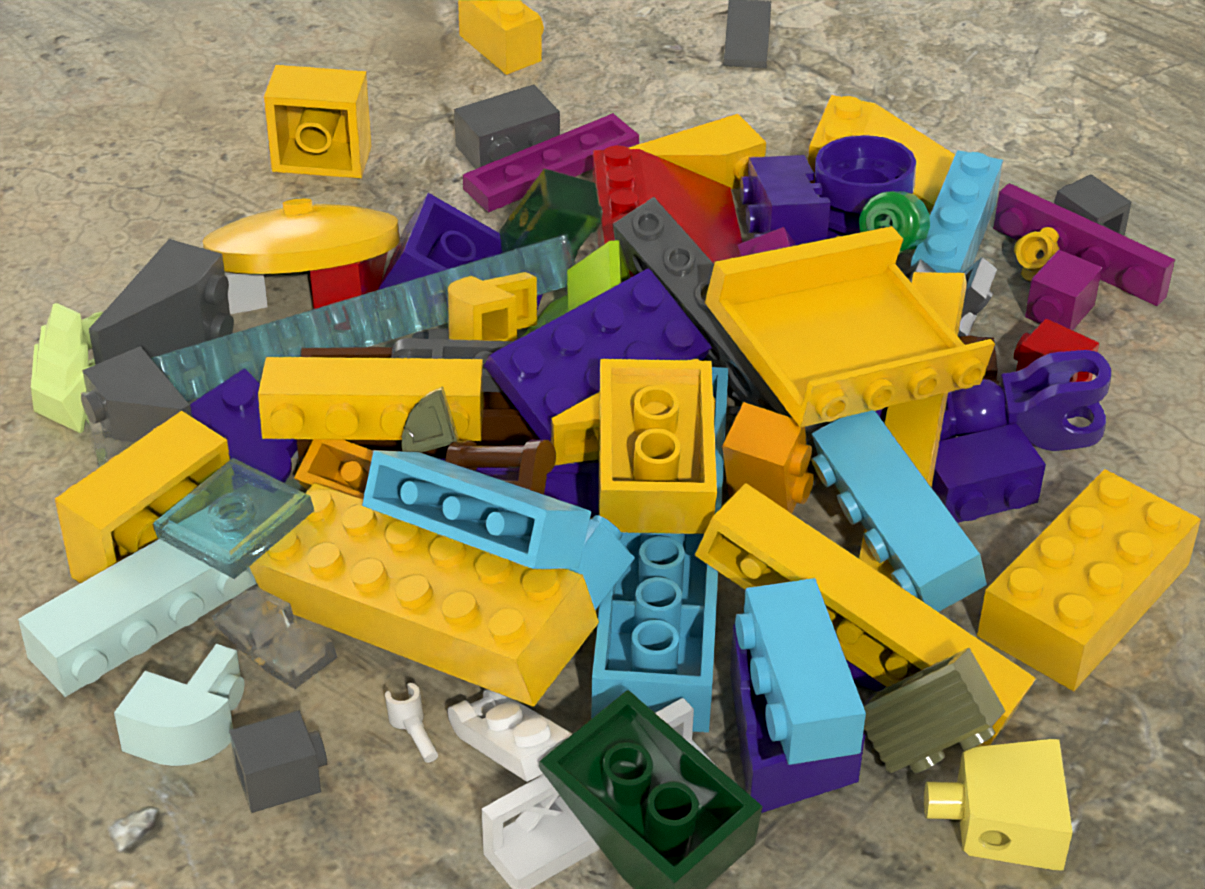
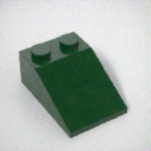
M626 690L539 761V769L621 877L633 889H706L755 845L763 806L629 690Z

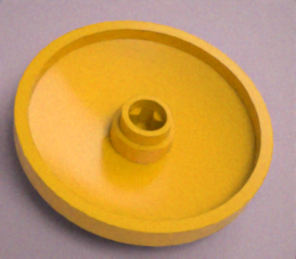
M302 198L285 201L282 203L283 208L247 216L212 231L204 237L203 248L222 254L224 271L246 274L292 273L332 268L382 255L399 244L400 234L398 219L392 214L350 205L312 204L311 199Z

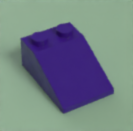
M427 193L404 228L400 242L396 246L379 289L421 313L448 317V286L454 281L468 276H473L483 281L527 272L537 277L538 310L553 263L432 194Z

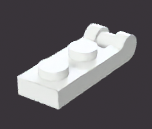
M488 689L483 692V698L470 704L464 700L448 708V718L451 726L461 740L526 782L543 774L539 769V761L572 735L571 732L518 701Z

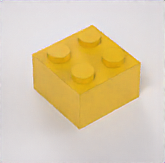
M275 65L264 94L272 172L362 179L372 147L366 71Z

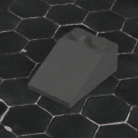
M168 239L89 328L95 365L140 346L169 380L207 362L220 345L225 344L230 339L234 327V319L230 315L227 294L229 281L225 276L222 254Z

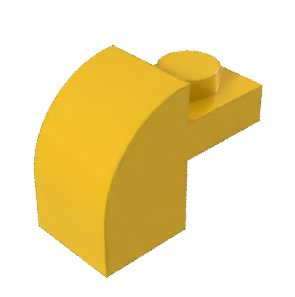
M527 272L483 281L476 277L468 276L451 283L448 286L449 339L516 341L518 329L537 325V277Z

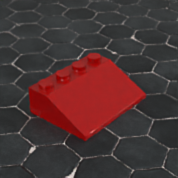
M615 145L607 147L605 150H593V205L599 248L609 241H615L613 229L615 222L655 197L713 263L741 257L738 244L743 243L731 187L641 149H630L625 146ZM629 270L630 276L633 277V273Z

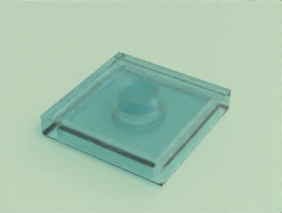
M232 458L153 523V527L158 539L235 579L315 510L309 495Z

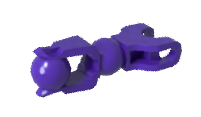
M1095 351L1055 352L1033 361L1027 368L1020 371L1002 373L1001 386L989 379H982L980 385L948 392L940 441L1017 423L1028 440L1041 449L1063 451L1095 445L1102 439L1106 428V415L1099 402L1108 393L1111 383V367L1108 361ZM1081 371L1089 372L1096 376L1094 380L1088 382H1070V378L1075 373ZM888 407L875 411L884 424ZM1084 417L1091 424L1086 427H1076L1070 424L1067 419Z

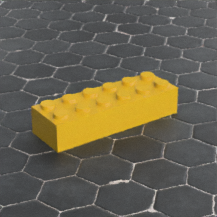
M316 483L309 488L246 558L268 605L532 707L537 704L599 623L582 574L567 569L529 568L362 506L363 499Z

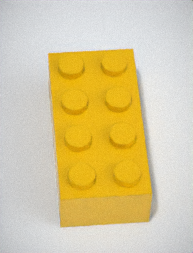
M1104 469L985 590L977 636L1074 692L1187 568L1201 519Z

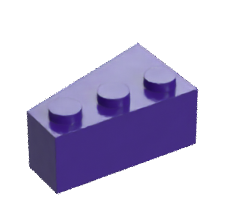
M804 155L749 157L748 176L740 177V199L742 205L749 204L746 208V224L748 233H755L753 238L784 227L796 245L827 239L831 202L828 197L818 198L817 195H822V186L820 183L810 182L814 180V172Z
M733 624L730 675L745 790L763 806L761 813L859 782L865 740L864 733L860 754L788 765L781 741L773 742L769 736L766 723V705L768 703L765 694L757 695L754 691L750 672L752 655L750 649L742 650L740 648L736 626Z

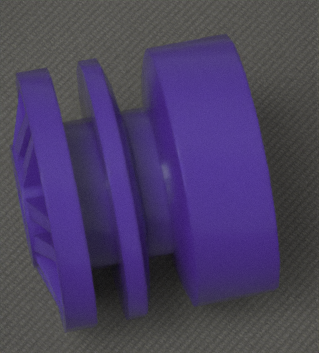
M870 135L840 138L829 142L819 150L815 161V183L821 184L822 195L817 196L818 198L828 197L831 202L827 239L860 233L859 218L862 209L872 197L879 193L905 191L913 194L917 161L911 150L894 140Z

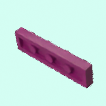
M612 113L462 174L463 190L489 213L592 170L593 150H605L607 147L615 145L629 148L639 144L640 135Z
M1011 183L999 191L994 230L1019 240L1028 233L1040 232L1045 227H1051L1059 234L1057 241L1059 250L1103 267L1100 280L1155 306H1158L1167 297L1175 259Z

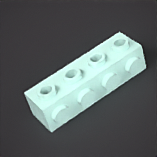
M212 509L19 618L27 658L64 697L72 694L83 686L95 682L102 675L132 657L144 653L152 645L179 629L193 624L201 616L228 600L240 596L245 590L254 586L256 581L246 561V558L252 553L251 545Z

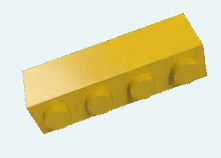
M266 357L258 392L262 439L402 440L404 426L413 407L429 392L444 387L459 440L481 441L484 406L483 359Z

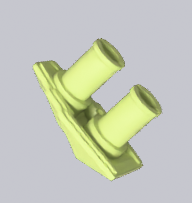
M55 303L52 306L47 325L41 326L39 344L34 345L31 379L34 412L78 433L84 432L86 413L81 402V394L86 393L82 370L95 365L94 359L88 361V350L92 349L89 328L103 312L100 311L92 314L90 317L81 319L80 313Z

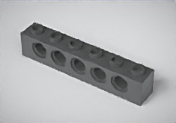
M655 197L651 198L613 224L615 241L619 240L628 269L634 276L648 268L653 272L711 345L712 349L707 354L706 359L711 361L713 367L728 368V384L745 403L792 418L705 304L714 263ZM834 421L805 427L806 445L812 447L808 467L812 465L811 459L818 455L812 433Z

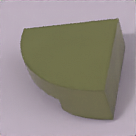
M444 387L429 392L413 407L406 420L402 434L403 452L422 453L450 445L452 442L459 440Z

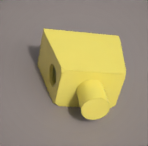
M1059 739L979 746L963 751L957 782L926 781L924 789L925 818L960 820L962 850L969 856L1050 870H1064L1073 831Z

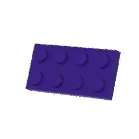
M648 268L490 354L484 367L540 440H549L551 442L552 418L600 392V359L685 361L699 359L700 361L707 356L712 347Z

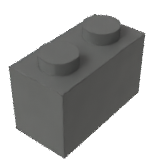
M534 84L454 109L456 147L475 169L560 135V111Z

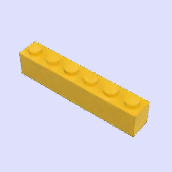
M747 483L711 518L695 553L696 557L744 590L750 587L815 578L845 659L886 687L916 672H920L945 658L951 657L955 653L970 648L1005 709L1004 714L992 726L995 734L976 747L989 746L994 742L1036 680L1034 676Z

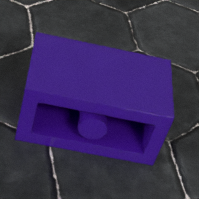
M1013 423L939 441L931 488L957 523L973 521L980 517L1011 509H1020L1027 505L1038 503L1046 464L1019 425Z

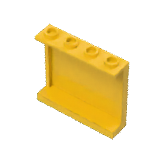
M893 226L716 261L714 263L705 304L800 428L822 422H831L839 418L872 410L876 411L884 407L909 401L922 400L930 396L959 389H968L980 385L995 343L988 339L965 345L895 264L903 238Z

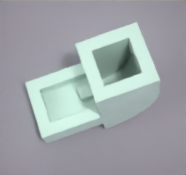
M216 644L187 685L145 671L114 712L122 751L154 763L182 766L207 760L225 749L231 743L229 730L233 729L231 711L238 706L245 686L244 679L240 675L237 650Z

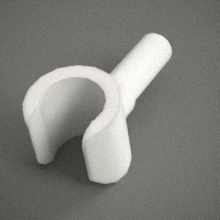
M407 683L409 699L405 701L394 700L391 697V693L386 691L385 699L390 724L398 729H406L411 734L426 763L436 760L438 753L428 737L422 722L423 709L419 687L414 683Z

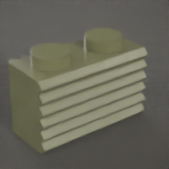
M970 648L955 653L951 657L945 658L920 672H916L891 686L877 691L862 703L866 712L864 729L868 733V739L873 741L874 749L879 752L880 760L885 762L886 770L890 773L910 765L914 773L924 771L945 757L943 749L958 742L964 751L982 744L995 734L992 726L1005 712L1003 705Z

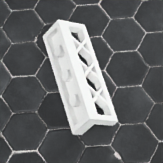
M684 698L656 712L662 720L715 764L692 740L694 708ZM544 774L482 808L484 855L512 889H531L600 849L561 796L558 797V792ZM520 814L515 822L503 828L505 821Z

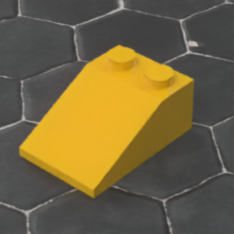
M831 95L809 145L808 163L814 172V180L810 182L815 183V161L817 154L829 142L847 136L870 135L885 137L902 143L913 152L917 161L913 194L925 204L930 215L955 154L876 103L861 101L852 96L840 97Z
M600 359L599 516L614 524L621 533L704 534L711 518L715 514L717 497L711 361Z

